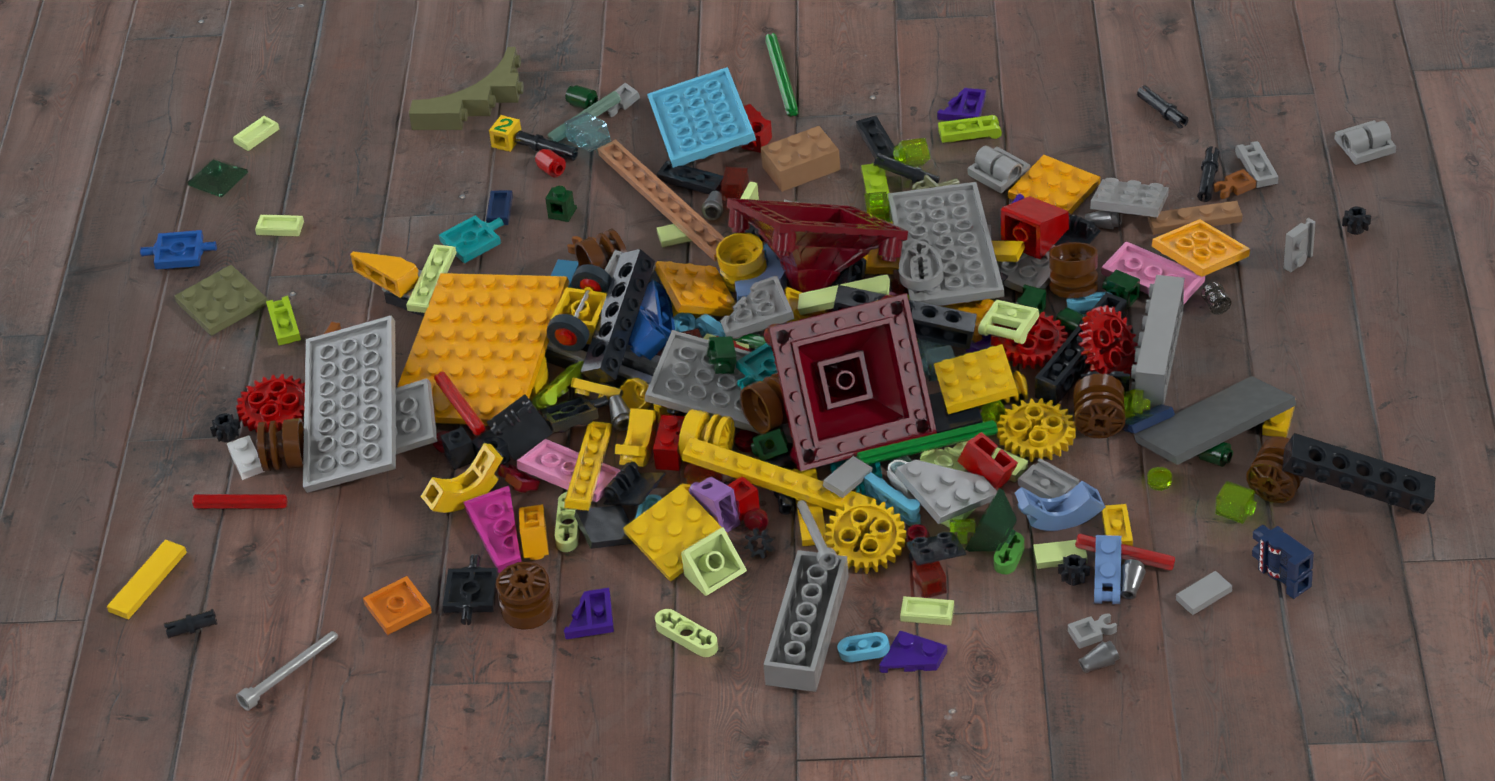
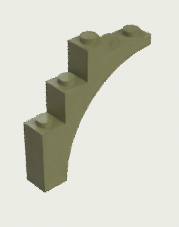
M507 47L505 55L498 66L476 84L446 96L412 100L409 111L412 130H462L464 121H467L468 116H490L492 108H495L496 103H518L520 94H523L524 86L523 81L519 80L517 68L521 66V57L517 55L516 47Z

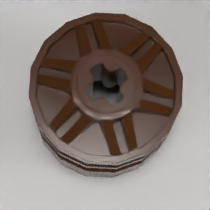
M612 228L604 231V234H596V241L589 237L575 243L574 247L579 267L589 264L604 270L615 250L623 253L627 252L621 237Z
M1069 242L1054 246L1049 252V268L1052 270L1050 272L1051 292L1065 298H1081L1094 294L1098 290V272L1096 271L1098 267V250L1090 244Z
M777 372L765 377L762 381H756L747 385L741 390L740 402L743 413L749 424L761 434L768 433L778 428L781 424L788 423Z
M1092 374L1076 383L1073 390L1074 422L1077 430L1091 438H1107L1120 432L1125 425L1124 388L1121 382L1110 375Z
M301 418L284 420L282 431L279 430L276 421H271L269 427L267 422L258 423L256 448L263 471H271L272 462L275 470H281L282 459H285L288 469L303 467L304 426Z
M1274 436L1267 439L1246 474L1247 483L1252 491L1262 499L1273 503L1290 501L1301 485V481L1305 478L1282 470L1284 448L1290 440L1289 438Z
M517 562L507 566L500 572L496 579V589L504 621L511 627L521 630L534 629L547 622L553 613V599L550 591L549 576L546 570L537 563Z

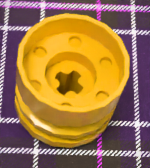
M752 233L731 234L719 242L716 248L721 277L727 288L732 292L736 293L735 281L758 277L767 269L763 242Z
M694 409L688 411L679 437L680 457L682 458L690 437L732 451L735 435L734 419L730 416L722 417L719 414L713 415L710 419L708 412Z

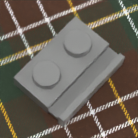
M1307 218L1305 224L1300 223L1286 233L1284 269L1290 273L1297 267H1301L1306 262L1307 257L1311 258L1313 256L1315 221Z
M1041 458L1038 459L1036 465L1033 464L1018 478V485L1046 499L1060 497L1079 484V479Z

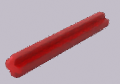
M443 371L435 374L434 380L472 432L477 436L485 432L486 428L483 422L447 374Z
M195 494L192 499L195 509H285L288 502L285 494Z
M1080 533L1076 538L1075 547L1095 552L1096 537ZM1121 543V559L1138 560L1144 565L1169 571L1174 567V556Z

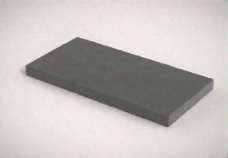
M1250 376L1176 413L1173 417L1134 434L1135 441L1178 465L1296 406V399L1294 396Z

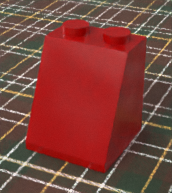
M1031 196L1004 206L1001 209V241H1024L1025 249L1023 253L1037 259H1041L1069 229V211Z

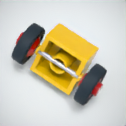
M587 264L580 266L575 271L571 281L573 288L566 287L547 326V336L556 347L565 351L576 352L583 349L586 344L591 343L612 281L611 276L604 269Z

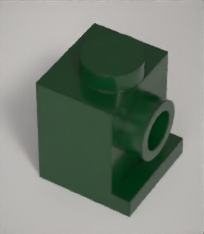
M564 186L552 187L545 198L548 218L565 222L570 221L577 209V205H574L572 191L566 190Z
M1116 269L1110 276L1105 278L1102 289L1127 300V309H1129L1140 296V279Z
M1024 284L1022 287L1023 295L1018 297L1016 304L1037 308L1040 315L1046 308V290Z
M733 336L709 337L707 357H709V363L714 365L715 374H734L737 356Z
M782 426L768 433L755 436L753 438L754 443L751 444L755 457L759 456L761 461L788 452L791 449ZM770 439L774 442L773 448L766 446L767 440Z

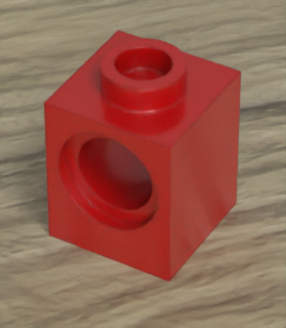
M751 116L749 121L756 140L742 145V148L761 153V147L767 145L772 138L771 120Z
M741 476L727 485L734 489L740 521L744 520V516L749 510L760 508L758 489L746 478Z

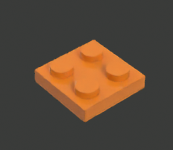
M408 576L363 597L364 605L387 635L432 613L430 605Z

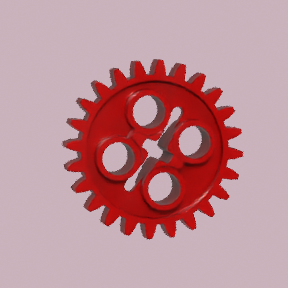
M1107 305L1087 312V316L1082 318L1084 323L1079 325L1083 332L1078 333V335L1083 339V342H1080L1079 345L1084 347V351L1081 354L1087 356L1085 363H1091L1090 371H1096L1100 374L1120 371L1124 374H1130L1131 377L1132 366L1137 364L1134 358L1136 352L1134 347L1138 346V343L1133 341L1136 334H1131L1130 332L1132 325H1126L1127 317L1121 319V311L1115 312L1114 307L1109 308Z
M1042 312L1028 332L1024 344L1015 343L1013 339L991 335V345L998 346L1003 344L1008 362L1013 361L1014 367L1020 363L1023 369L1027 365L1035 369L1036 364L1043 368L1045 362L1047 363L1067 340L1068 333L1065 332V326H1060V320L1053 321V315L1045 317V312ZM994 323V326L1017 330V328Z
M284 374L277 379L275 375H272L270 380L262 377L263 382L259 383L255 380V386L247 385V392H241L242 398H237L238 405H236L239 420L242 421L244 427L248 426L249 431L256 429L257 433L259 422H267L269 427L271 421H276L279 430H282L283 421L286 419L301 418L304 423L305 383H302L300 378L294 380L293 375L285 379Z

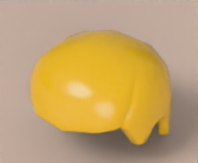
M638 377L627 379L624 385L620 387L623 390L621 397L629 409L647 410L651 403L644 400L649 385Z

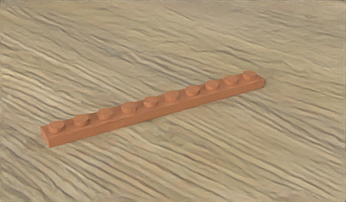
M616 139L597 148L598 155L713 261H717L716 248L719 242L724 239L718 231Z

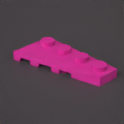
M509 486L465 501V510L495 567L498 568V573L509 565L521 562Z

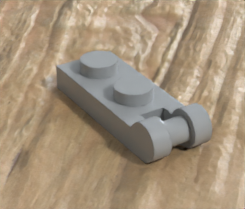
M1258 141L1251 142L1250 145L1246 146L1243 144L1235 146L1237 157L1241 159L1249 175L1256 180V188L1278 184V175Z

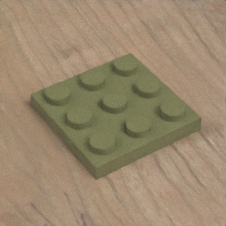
M232 265L223 268L174 296L176 303L210 336L267 305L266 301H268L267 297Z

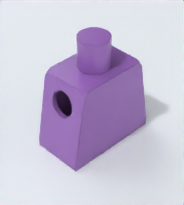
M708 477L700 483L695 482L690 486L689 492L727 533L740 525L734 489L713 477Z

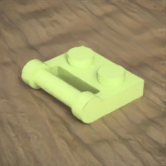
M996 299L980 322L978 333L985 336L991 334L1013 339L1015 343L1024 344L1028 332L1040 316L1039 310ZM995 323V324H1000V325H1004V326H1009V327L1017 328V330H1012V329H1007V328H1003V327H998V326H994V325H992V324Z

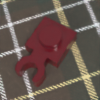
M509 464L508 468L504 465L499 466L497 474L505 478V481L512 485L515 491L526 493L527 490H538L540 481L532 475L519 471L512 464Z

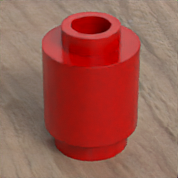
M542 149L535 156L537 167L551 177L560 176L566 168V161L550 149Z

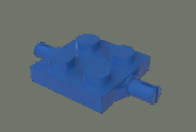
M202 230L159 233L154 246L140 247L141 257L154 255L155 269L200 266L201 255L204 251H216L217 244L216 241L203 242Z

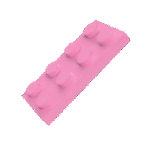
M1125 242L1101 267V274L1105 276H1110L1117 269L1139 278L1140 291L1149 294L1150 284L1155 283L1156 275L1185 278L1183 305L1205 282V276H1198L1185 266L1129 242Z
M544 439L517 460V469L568 490L579 453ZM605 463L602 464L592 498L593 501L597 502L604 496V488L620 472L619 469Z

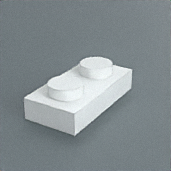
M249 435L227 443L228 450L242 480L265 472L261 467L260 459Z

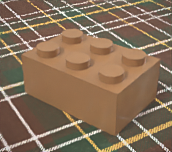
M820 126L761 147L762 168L781 192L840 170L839 149Z

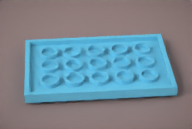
M728 67L647 94L673 168L684 166L689 162L704 159L710 155L725 152L731 148L746 145L756 140Z

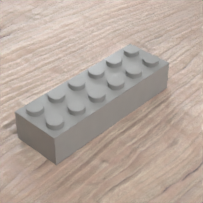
M1156 275L1155 283L1150 284L1149 298L1151 300L1146 301L1145 314H1148V316H1143L1142 330L1144 332L1139 333L1138 346H1141V348H1136L1135 362H1137V365L1133 364L1131 379H1135L1131 386V396H1135V406L1153 408L1160 404H1165L1183 315L1185 278Z
M797 551L763 664L765 685L817 691L849 577L847 556L837 555L839 559L837 566L832 570H823L817 562V552Z

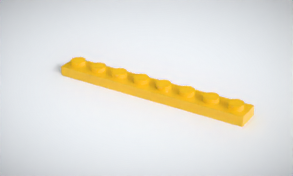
M690 437L682 454L683 461L736 479L743 476L751 484L804 500L835 511L836 508L844 511V503L850 507L853 506V499L858 504H862L863 498H866L867 504H871L872 500L875 499L854 491H850L841 498L823 487L824 481Z

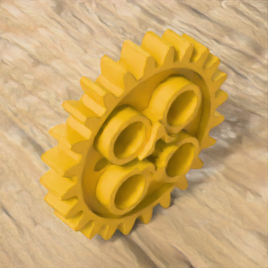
M1031 398L1028 404L1021 400V406L1012 404V410L1005 409V415H1000V421L997 422V438H999L1000 445H1004V450H1011V453L1014 455L1020 454V457L1023 459L1027 456L1030 462L1035 457H1038V459L1047 457L1049 460H1052L1053 454L1060 457L1061 450L1067 452L1068 445H1073V439L1076 438V426L1073 421V415H1068V409L1061 410V404L1052 406V400L1047 404L1043 403L1042 398L1038 403H1035Z
M863 498L862 504H858L853 499V506L850 507L844 503V511L836 508V516L829 517L830 524H826L825 533L826 545L828 548L834 549L837 555L847 556L848 569L854 566L855 573L860 568H864L865 574H868L871 567H873L875 572H878L879 565L887 569L888 560L895 563V555H902V547H905L906 538L904 521H901L899 513L894 514L893 506L886 510V502H882L878 506L876 505V499H873L871 504H867L866 498ZM879 530H887L883 533L878 532ZM845 539H853L849 542L844 541ZM867 549H874L875 551H873V552H868V551H866V550H867Z

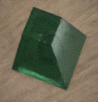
M213 157L187 183L191 187L222 198L248 173V170Z
M999 488L976 526L965 550L969 552L1000 551L1005 542L1010 544L1016 533L1013 527L1017 519L1004 490Z

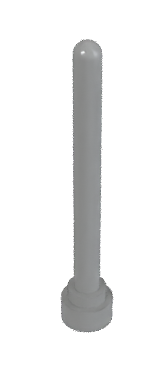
M800 500L797 503V507L818 550L817 562L823 570H832L839 562L838 556L834 549L827 547L807 503L804 500Z
M334 631L329 632L256 687L241 690L236 694L239 704L247 711L258 704L259 696L336 641L338 634Z

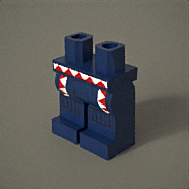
M1261 525L1253 531V539L1258 544L1252 549V556L1258 560V570L1263 574L1267 572L1270 578L1279 580L1287 586L1286 594L1293 599L1312 587L1314 552L1290 535L1284 533L1283 529L1279 526L1270 530L1265 525Z

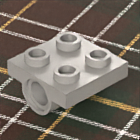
M1373 120L1335 132L1334 139L1355 165L1396 153V145L1391 140L1390 128L1385 121L1376 122Z
M985 145L977 152L975 163L968 167V175L995 191L1002 193L1016 183L1030 169V164L999 147L992 149Z

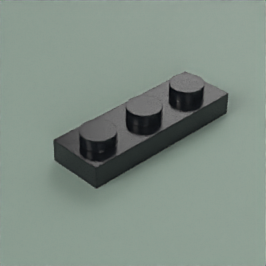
M877 116L856 121V128L874 159H877V154L881 153L884 156L900 161L897 149Z
M666 161L657 172V177L662 182L709 195L712 191L719 192L726 183L725 176L686 165L673 168L671 161Z

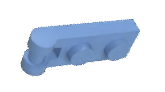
M1096 535L1094 604H1102V601L1120 604L1121 536ZM1102 587H1113V591H1102Z

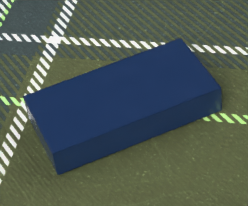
M512 190L490 191L486 215L487 223L500 217L504 225H509L513 200Z
M1160 404L1125 420L1122 430L1136 434L1175 415L1173 407Z

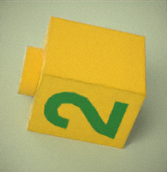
M501 115L489 130L491 146L511 152L517 144L515 142L518 140L515 139L516 135L521 130L520 119Z

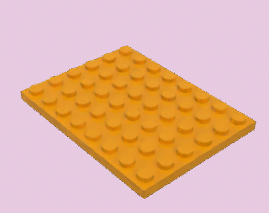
M440 273L429 302V307L425 312L397 388L427 378L431 382L435 423L466 424L434 380L435 374H439L440 371L447 374L484 425H488L487 421L524 394L530 398L549 343L547 326L566 287L569 286L568 277Z

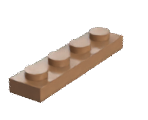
M1231 201L1161 211L1158 217L1148 216V221L1154 235L1168 233L1199 219L1211 226L1242 222L1243 215L1238 202Z

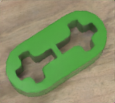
M1008 532L1002 537L994 554V569L996 572L1006 575L1014 572L1024 552V537L1020 533Z

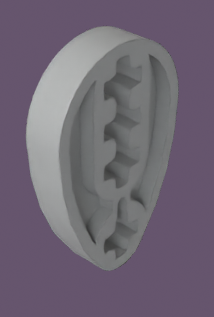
M925 241L912 242L903 252L899 262L901 284L910 290L925 291L935 288L943 281L942 260L937 251ZM918 266H923L924 279L919 278Z

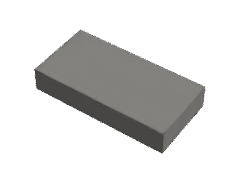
M852 456L824 479L823 487L843 498L864 481V477L872 472L873 468Z
M1214 571L1177 593L1176 601L1194 615L1231 593L1232 585L1217 571Z

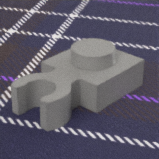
M624 83L615 90L620 95L621 101L608 109L609 116L614 117L620 108L626 110L640 98L638 91L627 83Z
M1108 613L1101 615L1096 621L1090 616L1068 624V632L1080 649L1102 641L1103 634L1112 635L1116 633L1117 624L1107 625L1111 623V615Z

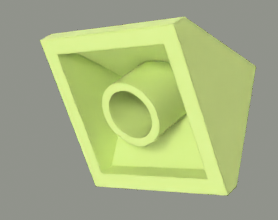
M723 527L681 552L684 576L705 596L747 571Z

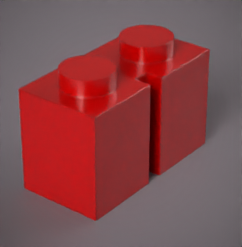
M661 415L653 447L655 468L657 470H680L682 458L679 454V437L685 416Z
M981 432L967 442L957 462L968 472L984 476L994 489L998 490L1008 482L1018 462L1002 449L999 450L995 459H993L992 456L998 445Z

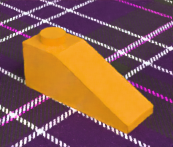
M354 251L350 254L355 272L400 298L413 289L418 281V268L416 265L401 257Z
M541 504L519 508L520 535L524 558H530L531 560L542 559L544 555H549L544 506Z

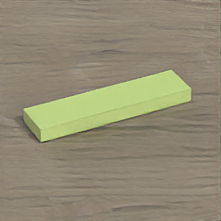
M433 246L406 304L407 311L426 312L440 273H448L457 253L456 247Z
M886 274L841 285L889 295L890 279ZM838 285L800 293L798 301L800 315L832 309Z

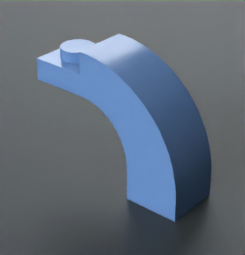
M765 246L767 261L765 272L752 279L735 281L737 302L742 296L747 297L750 294V288L755 282L777 276L783 291L787 287L788 280L780 260L769 246Z
M1081 481L1068 493L1051 499L1041 498L1023 487L1015 492L1019 502L1017 504L1018 508L1027 516L1030 525L1040 530L1058 531L1078 526L1087 522L1105 508L1098 490L1084 481Z

